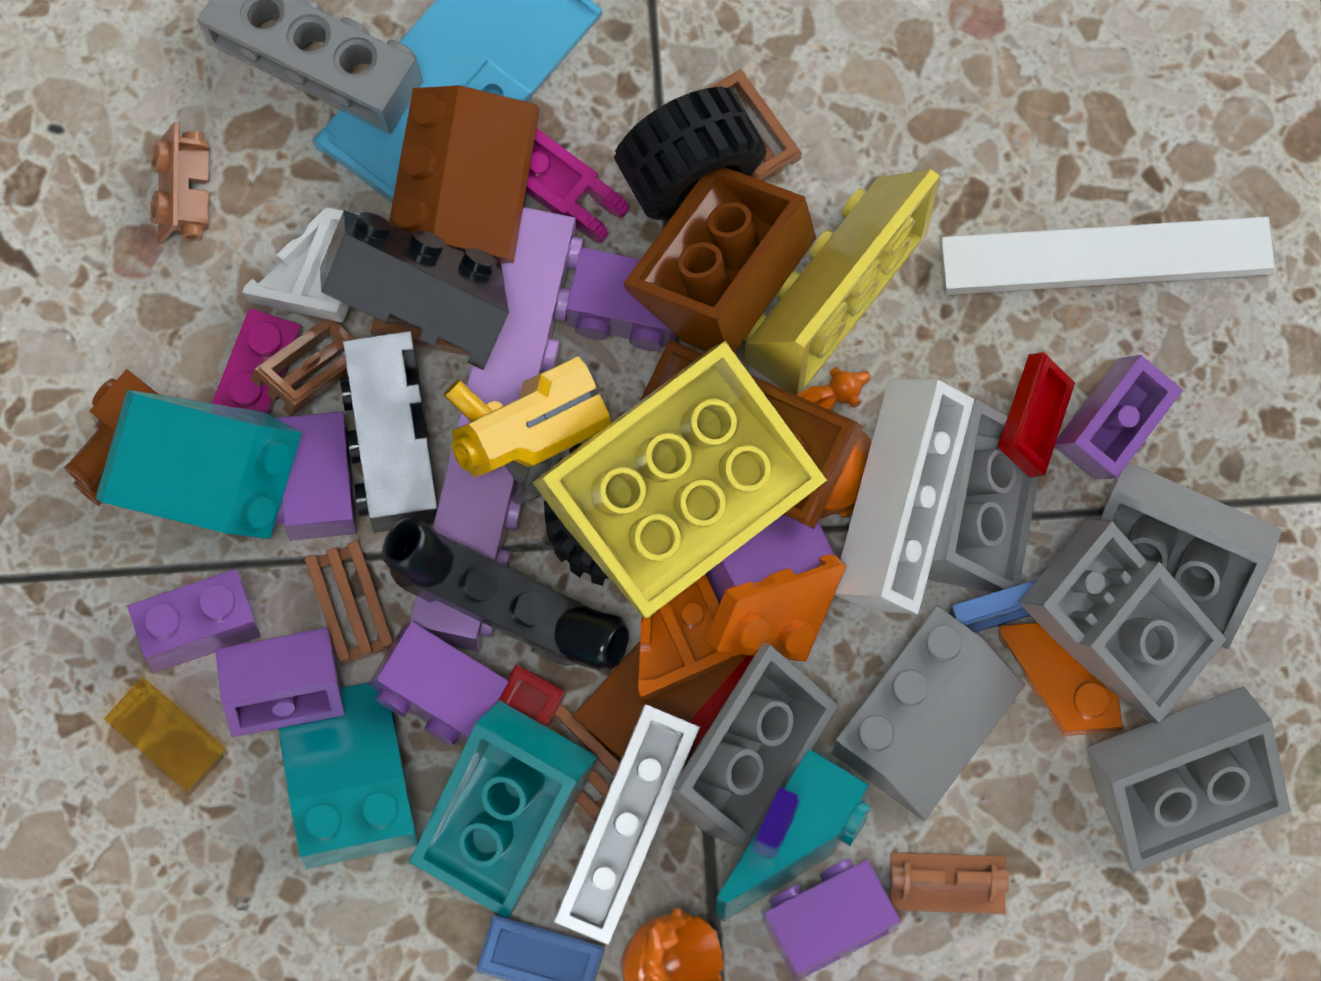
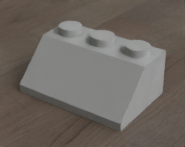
M974 399L928 579L994 593L1020 585L1039 476L1029 477L998 448L1008 416L978 399Z
M1129 462L1119 475L1100 520L1113 521L1147 561L1160 562L1227 639L1221 647L1229 649L1272 561L1282 529Z
M936 606L835 740L832 754L914 815L925 821L1025 685L983 638Z
M762 643L672 788L673 807L707 835L747 849L762 825L778 788H785L807 750L813 749L839 705L770 644Z
M1244 686L1165 716L1160 724L1153 721L1086 747L1097 793L1133 873L1291 811L1272 720Z

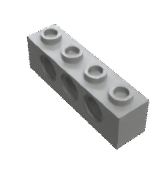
M209 0L197 18L207 44L391 134L410 104L413 88H420L423 83L416 56L408 47L395 40H388L385 43L370 36L368 30L353 19L342 17L341 20L329 16L313 0ZM267 19H278L271 27L257 28L261 22ZM311 42H324L320 48L314 51H303V48ZM358 64L370 65L363 73H348L351 68Z

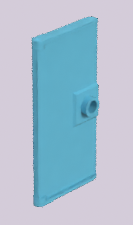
M436 0L403 37L400 43L408 47L416 56L423 79L420 88L461 85L529 102L535 92L602 16V9L591 0ZM410 104L391 134L340 110L312 142L318 151L323 152L336 163H340L392 203Z

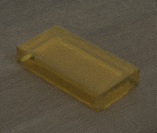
M143 677L137 681L103 718L109 726L189 795L194 792L228 754V751Z

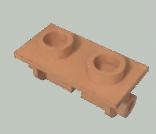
M174 122L163 137L154 142L151 155L152 171L159 174L158 191H155L152 197L150 218L153 224H158V243L161 244L166 241L173 231H180L181 239L198 241L203 238V231L208 229V191L188 189V184H206L208 182L209 144L204 141V134L198 131H187L182 133V137H179V123Z
M890 853V902L895 911L1006 914V893L1009 890V870L1006 869V856Z

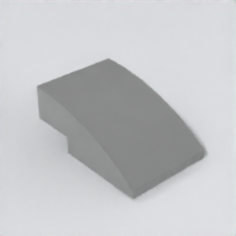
M1087 519L1019 601L1021 606L1086 670L1151 722L1154 721L1159 724L1227 640L1165 567L1158 561H1147L1113 521Z

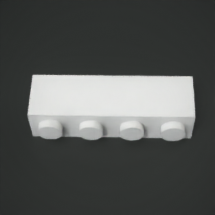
M888 379L840 559L847 567L836 590V596L868 611L918 615L974 402L973 398L938 379Z
M646 704L643 706L556 913L554 922L609 945L668 804L672 788L678 780L699 729L698 726Z

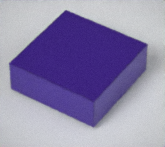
M781 787L778 788L755 839L754 852L770 859L773 856H777L798 810L800 800L797 794Z

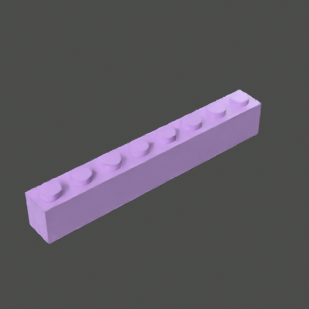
M523 207L514 263H501L509 314L484 370L472 365L467 387L485 404L497 401L502 405H506L518 399L523 381L557 365L560 341L553 339L557 320L564 322L567 320L566 306L571 289L565 288L569 269H576L580 248H584V238L576 236L575 217ZM460 413L457 428L470 422L462 413ZM451 450L433 529L437 533L509 568L511 551L503 548L508 529L517 531L522 515L523 503L516 504L513 501L519 482L503 466L474 478L468 471L460 467L454 457L453 450ZM416 596L410 622H414L449 645L479 652L482 637L492 638L494 628L437 600L428 602Z

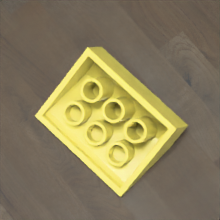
M928 169L878 177L867 192L861 188L857 189L842 210L841 215L845 219L834 233L826 229L819 236L808 255L812 258V261L801 274L795 270L790 274L775 296L780 301L768 316L764 313L761 315L744 339L746 341L744 362L781 389L795 395L803 392L927 235L940 175Z
M722 342L711 347L532 483L566 529L641 616L647 619L825 483L827 479L728 344Z

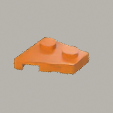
M827 554L819 557V567L795 574L790 568L769 574L760 582L753 583L749 581L726 589L705 641L717 652L752 656L756 655L762 643H767L787 660L806 662L847 565L837 556Z
M706 574L647 619L641 616L638 695L641 702L742 658V654L717 652L705 641L720 605Z
M1038 623L1000 626L998 630L1000 642L1004 648H1009L1024 671V678L1036 696L1042 698L1049 709L1050 717L1063 736L1119 732L1122 729L1119 696L1077 662Z

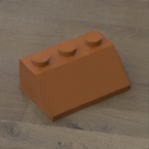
M461 85L413 88L389 219L391 226L413 233L415 230L426 231L439 237L445 245L463 251L468 248L479 249L490 254L498 263H514L540 108L534 103Z
M726 167L704 175L624 281L625 289L683 342L706 351L722 342H726L735 353L816 239L806 198L800 194Z

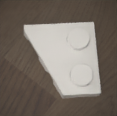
M326 207L307 225V229L302 236L291 240L277 254L281 262L259 283L251 279L244 286L242 293L248 302L343 323L350 306L322 293L320 281V266L343 210Z

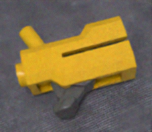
M578 356L523 381L519 398L506 405H502L497 401L485 404L460 379L456 380L445 391L444 396L470 421L452 430V450L460 467L468 471L474 478L501 466L507 468L512 477L520 482L513 498L516 504H521L541 496L532 482L550 469L552 460L559 457L562 451L594 436L611 423L609 412L601 395L590 396L589 391L597 387L586 364Z

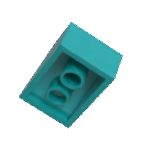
M127 390L95 499L102 503L226 534L270 539L302 432L261 411Z
M368 683L340 688L344 716L278 728L298 851L306 869L414 847L418 844L393 711L384 707L375 699L379 692L370 687Z
M499 700L476 722L409 863L498 915L509 919L573 809L598 756Z
M808 749L784 788L797 794L800 801L798 810L777 856H773L770 859L753 851L759 828L716 897L714 916L725 922L832 856L841 841L851 846L868 818L867 814L871 809V806L864 802L869 785Z

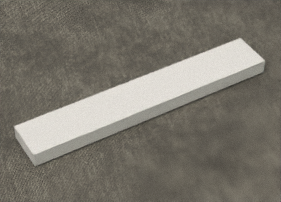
M1269 217L941 237L940 241L945 295L1272 275L1275 269Z

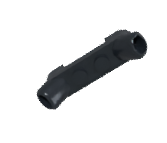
M415 517L402 519L391 528L385 537L381 551L382 559L389 567L390 574L397 585L428 602L437 600L531 646V652L553 663L563 666L577 664L604 673L615 668L626 653L629 631L621 617L587 607L437 533L422 519Z

